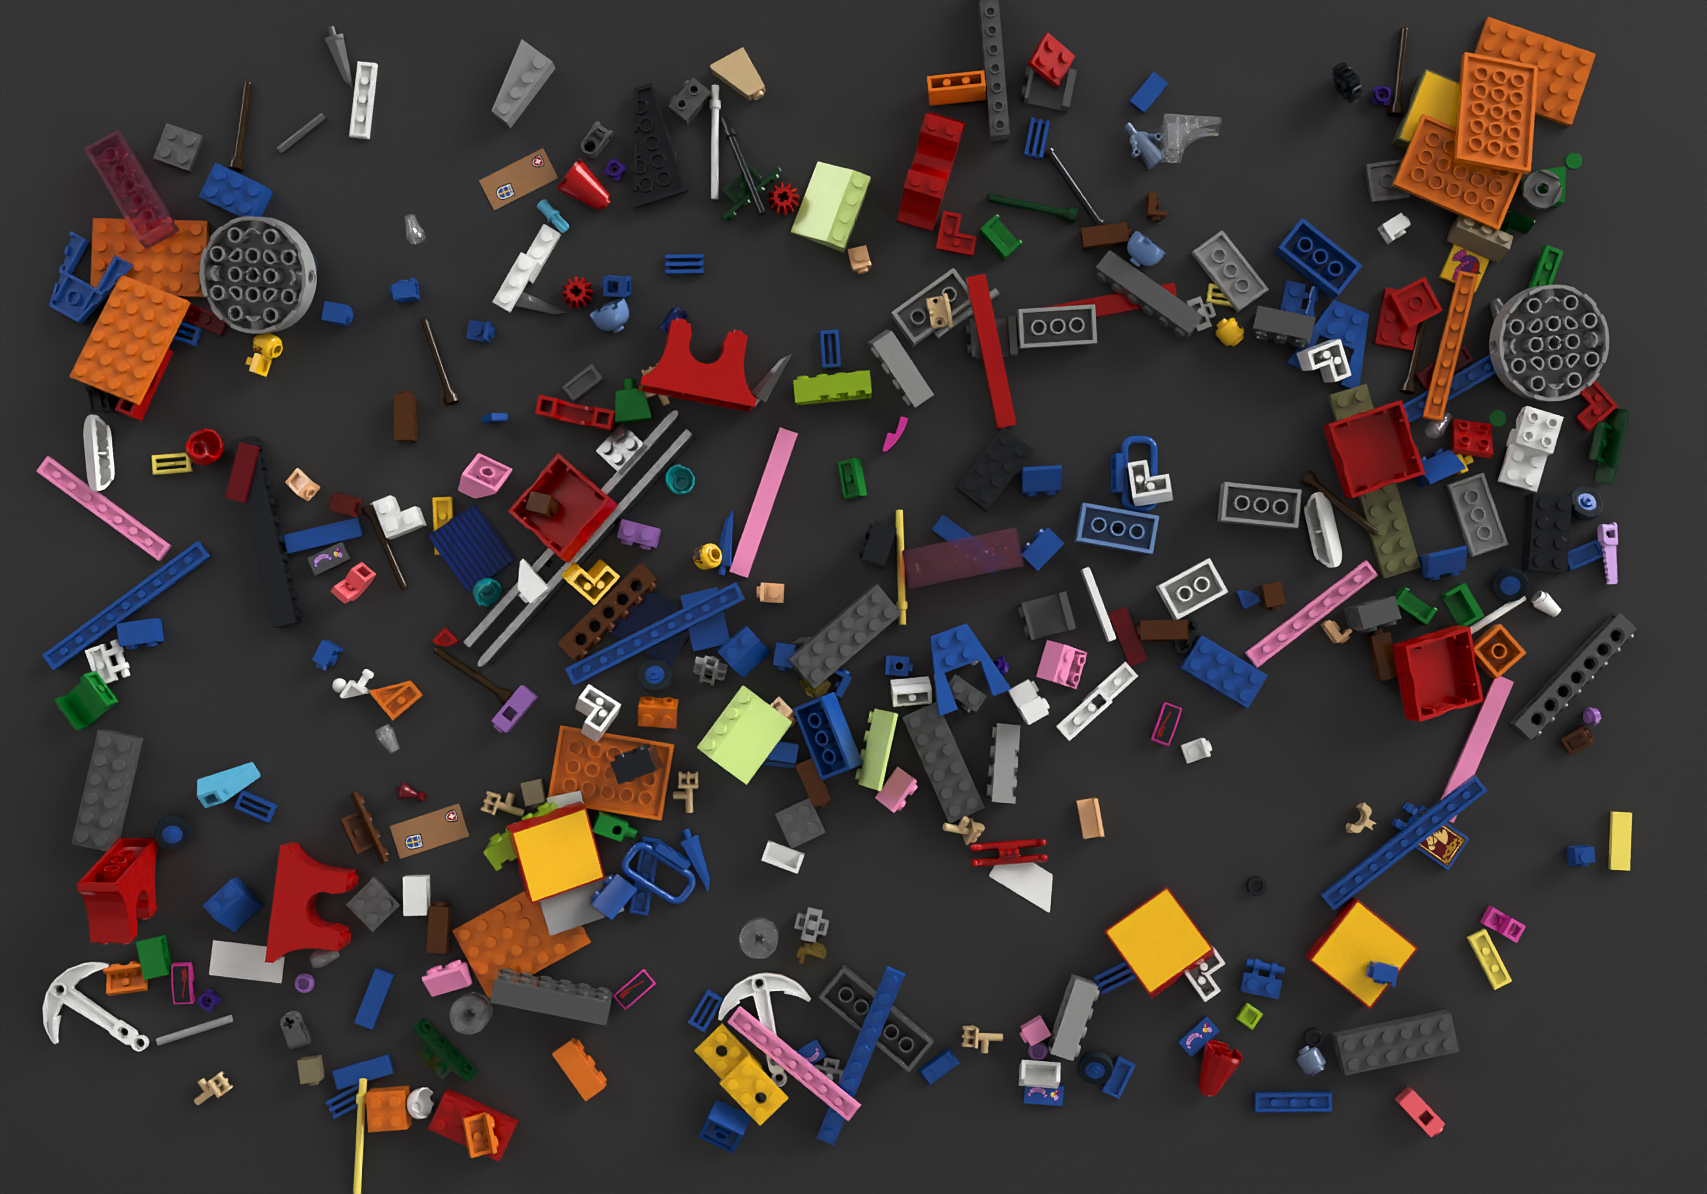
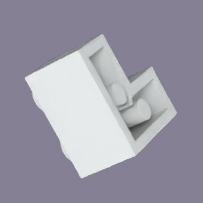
M1341 339L1328 340L1297 352L1302 371L1320 368L1324 382H1336L1351 376Z
M1147 460L1128 463L1135 507L1173 500L1169 474L1150 477Z
M391 495L372 502L387 539L392 540L427 526L419 507L414 506L401 512L396 497Z
M1029 679L1008 690L1025 724L1028 725L1048 715L1047 709L1050 708L1046 699L1040 698L1036 692L1039 690L1034 681L1030 682Z
M589 684L579 696L575 709L588 716L581 733L598 742L617 717L621 704Z
M1213 946L1215 954L1184 974L1204 1002L1221 991L1210 974L1225 965V962Z

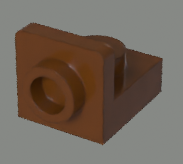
M1148 192L1146 195L1145 219H1150L1152 222H1160L1167 216V211H1156V209H1159V198H1156L1157 192Z
M1581 724L1578 729L1562 736L1561 741L1570 755H1573L1591 746L1594 736L1588 727L1585 728Z

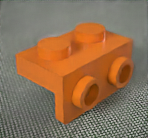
M640 697L638 726L676 729L679 700L670 697Z
M139 961L129 962L128 965L112 964L110 967L103 968V973L107 975V995L147 991L148 979H143Z
M483 1112L462 1118L469 1157L475 1158L488 1153H497L496 1147L499 1144L496 1135L493 1133V1128L495 1127L493 1117Z

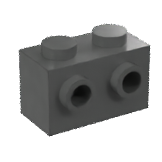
M694 77L690 81L687 80L681 87L682 91L678 95H674L669 101L670 112L687 126L712 97L711 91Z
M956 674L948 682L954 700L960 701L962 703L961 707L969 713L971 711L976 712L987 697Z

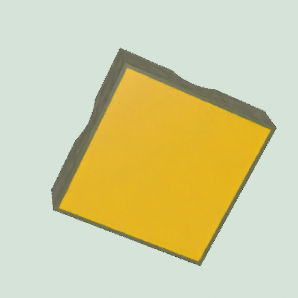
M1425 69L1418 77L1409 100L1407 112L1399 124L1392 145L1407 150L1422 114L1456 128L1460 82Z

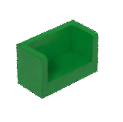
M998 214L981 227L979 231L980 235L1004 261L1021 247L1023 243L1021 240L1017 241L999 221Z
M1459 583L1440 594L1458 626H1468L1484 617L1466 583Z
M1407 587L1400 588L1395 594L1399 611L1420 626L1427 625L1438 609L1435 607L1430 608L1409 593Z
M165 935L136 942L144 980L171 973V960Z

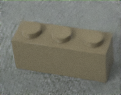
M1460 215L1451 226L1447 238L1448 242L1496 263H1500L1508 253L1513 240V236L1506 232L1492 230L1491 227L1481 225L1472 219Z

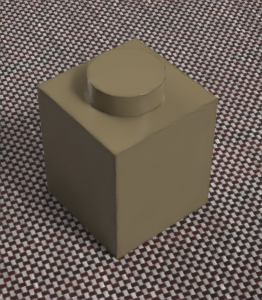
M542 778L521 783L525 806L531 805V809L537 808L542 805V802L547 801Z
M322 1055L302 1057L297 1061L300 1084L307 1083V1086L319 1084V1081L325 1078Z

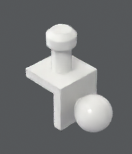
M364 669L363 675L358 682L350 680L347 684L344 679L338 678L334 680L332 688L335 692L341 693V698L369 694L371 690L366 688L365 685L369 679L373 678L374 674L369 669Z

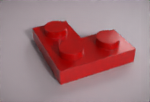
M943 211L936 250L973 257L977 236L958 233L962 214Z
M1594 381L1591 386L1586 387L1580 392L1579 395L1588 406L1574 418L1588 432L1618 405Z

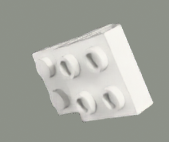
M1529 406L1523 407L1516 419V429L1510 431L1506 444L1508 448L1498 482L1533 493L1537 492L1547 456L1554 452L1564 417Z

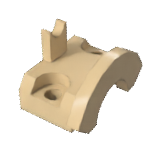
M944 293L943 296L926 299L931 329L945 326L953 327L947 293Z
M1359 803L1356 808L1360 812V819L1354 824H1346L1348 833H1360L1365 826L1373 830L1372 825L1376 824L1369 819L1372 813L1371 808L1366 803Z

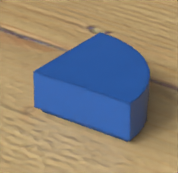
M508 413L481 416L482 423L507 421Z
M1241 590L1235 592L1242 609L1261 602L1260 598L1250 591Z

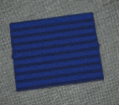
M473 504L456 517L451 518L449 522L428 535L430 541L467 592L473 590L479 580L492 578L494 574L515 560L476 504Z
M639 583V585H638V587H637V589H636L635 592H638V591L641 590V588H642V584H641V583ZM655 591L650 594L647 593L643 597L644 601L639 606H634L629 610L630 614L628 617L617 622L612 634L624 639L682 610L683 607ZM688 628L644 650V652L666 662L672 667L684 644L687 643L689 637Z

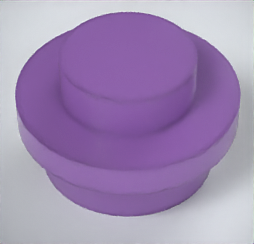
M1586 708L1583 712L1584 722L1591 727L1596 726L1601 721L1598 709Z
M303 973L295 979V988L301 993H307L314 987V978L310 974Z
M1040 1041L1033 1046L1029 1045L1028 1054L1033 1060L1041 1061L1047 1056V1047L1043 1042Z

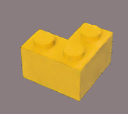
M601 559L588 572H585L578 564L573 562L561 575L593 605L620 578Z

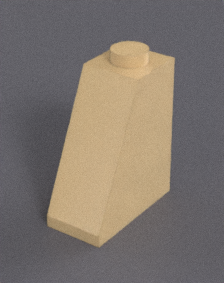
M743 47L710 65L713 75L747 100H758L764 96L766 92L765 85Z

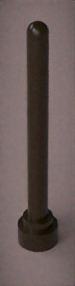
M1406 26L1402 27L1400 32L1394 98L1388 108V115L1391 117H1402L1404 115L1401 97L1408 40V27Z
M250 81L244 82L235 152L232 159L229 160L228 166L230 170L243 172L245 167L242 152L252 87Z
M422 318L421 324L445 391L443 394L445 406L457 404L460 402L458 394L451 388L427 318Z
M1427 319L1418 323L1407 377L1401 383L1399 390L1405 394H1415L1416 391L1414 377Z
M1311 470L1300 481L1302 484L1309 487L1312 486L1318 492H1323L1329 501L1373 536L1378 534L1377 528L1318 482V478L1315 477L1316 474Z
M373 503L362 507L361 510L364 516L370 518L400 588L406 590L408 585L391 546L385 537Z
M435 647L433 649L434 654L496 694L499 702L505 705L514 694L508 688H499L441 648Z

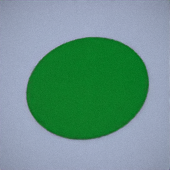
M1570 153L1566 157V165L1569 168L1577 169L1581 166L1582 158L1579 154Z
M1501 410L1493 411L1490 414V422L1497 427L1504 425L1506 422L1505 413Z

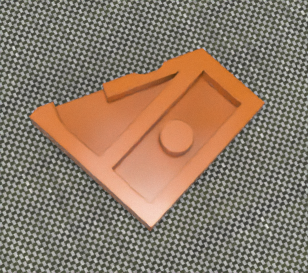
M412 681L369 691L392 720L399 717L423 696Z

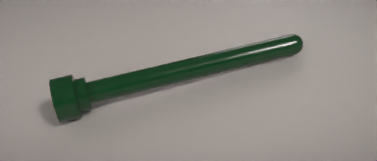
M993 194L987 196L989 202L1061 216L1071 223H1075L1078 210L1075 207L1061 209Z

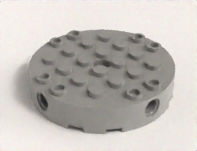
M244 216L232 219L224 226L219 227L212 234L210 242L203 250L199 270L203 295L207 297L211 305L210 309L220 320L230 325L231 328L252 334L282 331L300 320L313 300L317 280L313 255L302 236L288 224L269 217Z
M1566 285L1536 286L1513 296L1496 316L1489 340L1491 362L1502 383L1518 396L1534 401L1566 400L1580 394L1586 387L1591 386L1600 375L1599 371L1603 363L1606 362L1609 351L1607 322L1604 315L1596 307L1597 304L1593 299L1574 287Z

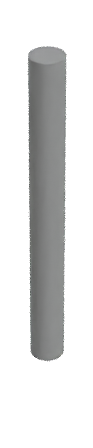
M996 288L989 292L991 300L1000 294ZM972 306L952 319L953 327H941L934 332L935 336L939 339L972 315Z
M228 1015L156 1038L157 1045L166 1044L233 1022V1017Z

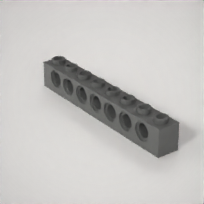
M978 0L982 60L986 83L989 142L1006 141L1009 139L1010 129L999 0Z
M1613 613L1508 724L1525 740H1535L1542 733L1543 727L1550 725L1555 720L1554 716L1568 706L1567 702L1581 693V687L1584 684L1590 683L1595 677L1594 674L1608 664L1607 660L1620 652V646L1634 637L1633 633L1637 628L1621 613ZM1612 632H1615L1616 639L1614 641L1610 637ZM1599 645H1601L1603 648V653L1601 655L1597 652V648ZM1586 659H1588L1590 662V666L1588 669L1584 666V662ZM1573 673L1577 676V680L1574 683L1571 680ZM1559 687H1562L1564 690V694L1561 697L1558 694ZM1547 700L1551 704L1549 710H1546L1544 706ZM1534 714L1538 718L1536 724H1533L1531 721Z

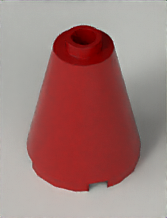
M581 159L576 161L565 175L563 182H560L556 188L558 191L597 210H600V208L605 209L611 202L608 199L610 194Z
M1217 1040L1207 1041L1204 1048L1198 1088L1207 1097L1217 1095L1243 1059L1242 1054L1234 1048L1232 1051L1228 1049V1044Z

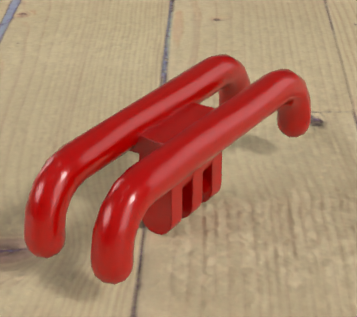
M1045 839L971 844V851L998 850L999 855L997 858L973 859L971 865L973 867L1046 862L1048 860L1046 854L1019 856V848L1045 846L1047 842Z

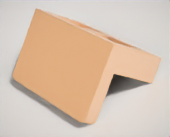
M1093 797L1077 800L1083 839L1098 836L1105 837L1098 799Z

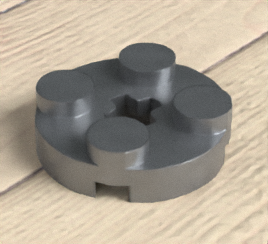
M1548 170L1533 172L1523 181L1521 187L1522 200L1534 209L1545 210L1561 197L1562 186H1560L1558 181L1559 178ZM1543 185L1546 193L1540 194L1537 187Z

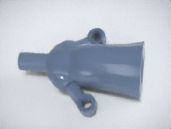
M1130 122L1124 126L1131 136L1129 139L1132 147L1131 156L1136 158L1140 155L1148 170L1155 167L1166 157L1150 141L1159 142L1162 138L1161 133L1148 134L1143 131L1137 132Z

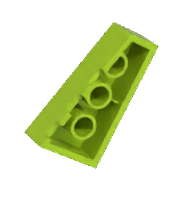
M554 801L550 804L545 802L537 808L538 811L532 815L530 812L521 819L525 820L531 817L543 816L558 809ZM507 828L503 834L497 833L489 839L490 843L483 852L496 871L502 868L504 861L507 859L511 862L517 858L513 852Z

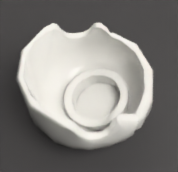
M427 1087L414 1090L407 1098L408 1112L415 1119H424L431 1114L434 1102L430 1100V1096L433 1092Z

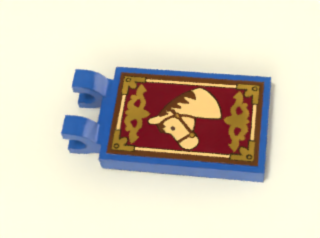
M1405 802L1402 809L1412 816L1406 824L1400 819L1394 818L1391 825L1402 831L1428 811V809L1422 805L1417 809L1411 803ZM1446 823L1415 848L1444 869L1449 870L1469 841V838Z

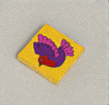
M1453 244L1439 278L1455 285L1459 270L1478 274L1475 293L1489 263V259Z

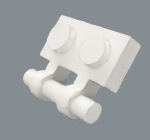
M118 639L110 642L112 646L110 650L107 649L106 644L85 650L92 672L97 671L105 684L117 681L116 673L121 671L123 678L131 676L129 663L125 661L122 653L124 649L119 647ZM115 655L118 665L113 666L110 656Z

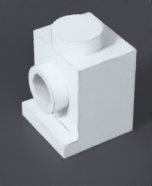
M1400 213L1382 224L1378 231L1388 245L1405 234V229L1411 223L1406 216Z

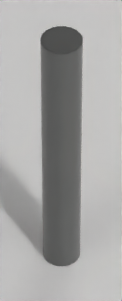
M322 113L317 115L277 147L278 151L282 154L326 119Z

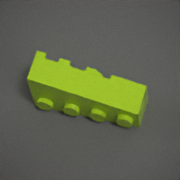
M870 370L851 373L840 372L828 376L827 374H819L813 378L799 376L797 380H793L796 405L872 398Z

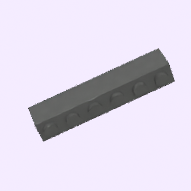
M1109 250L1095 268L1094 274L1099 281L1108 283L1116 293H1122L1126 296L1130 303L1139 305L1147 315L1156 317L1161 325L1173 329V332L1178 337L1188 339L1200 324L1203 315Z

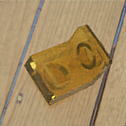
M802 678L798 681V684L805 693L815 698L824 696L828 692L827 689L831 686L827 679L815 689H811Z
M805 942L804 947L800 946L797 957L800 958L799 963L803 964L806 954L825 959L827 949L824 948L823 944L813 942V945Z

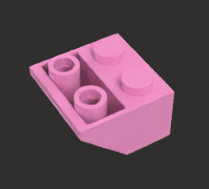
M1047 640L1036 677L1077 689L1083 666L1086 662L1087 652Z
M897 766L875 798L895 813L896 810L901 811L906 804V800H904L908 794L912 795L918 787L916 785L917 780Z
M460 959L449 962L444 968H442V965L432 967L422 977V981L432 997L470 986L473 983L467 961L461 962Z

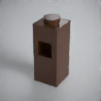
M1127 222L1084 227L1079 231L1082 251L1127 245L1132 236L1131 228L1127 227Z
M399 391V394H394V440L397 442H417V396L411 394V391Z
M1142 620L1141 625L1137 626V635L1141 637L1143 642L1189 641V621Z
M1383 629L1371 631L1372 635L1366 637L1376 680L1384 681L1397 678L1390 632H1384Z
M811 757L796 764L795 767L813 807L818 806L821 809L830 805L828 801L832 800L824 780L821 781L813 758Z
M435 901V904L429 906L426 953L446 954L450 951L452 905H447L446 901Z

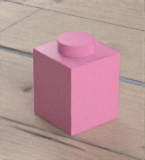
M1041 1015L1020 1026L1022 1029L1020 1035L1024 1043L1029 1042L1031 1046L1051 1036Z

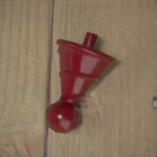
M405 781L402 783L401 788L396 787L395 791L399 792L398 800L414 797L419 802L426 800L424 792L417 793Z

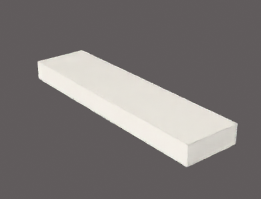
M357 62L349 132L350 138L370 140L378 69L377 63Z
M1089 567L1084 568L1080 571L1107 642L1115 640L1114 630Z

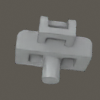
M1201 296L1186 301L1188 306L1203 315L1200 324L1195 329L1196 332L1212 327L1209 319L1216 316L1212 303L1203 304Z
M715 656L696 657L693 672L700 675V683L707 682L714 686L716 680L722 681L725 679L728 665L719 663L720 659H717Z
M808 907L807 914H797L794 928L803 930L801 940L815 943L817 934L826 936L829 920L821 918L823 910Z
M825 1057L823 1065H814L815 1068L836 1085L839 1084L844 1069L838 1068L840 1059Z

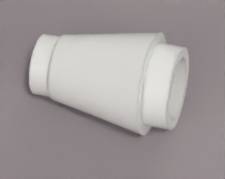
M1538 591L1531 599L1533 607L1552 617H1556L1561 611V608L1558 607L1547 592Z

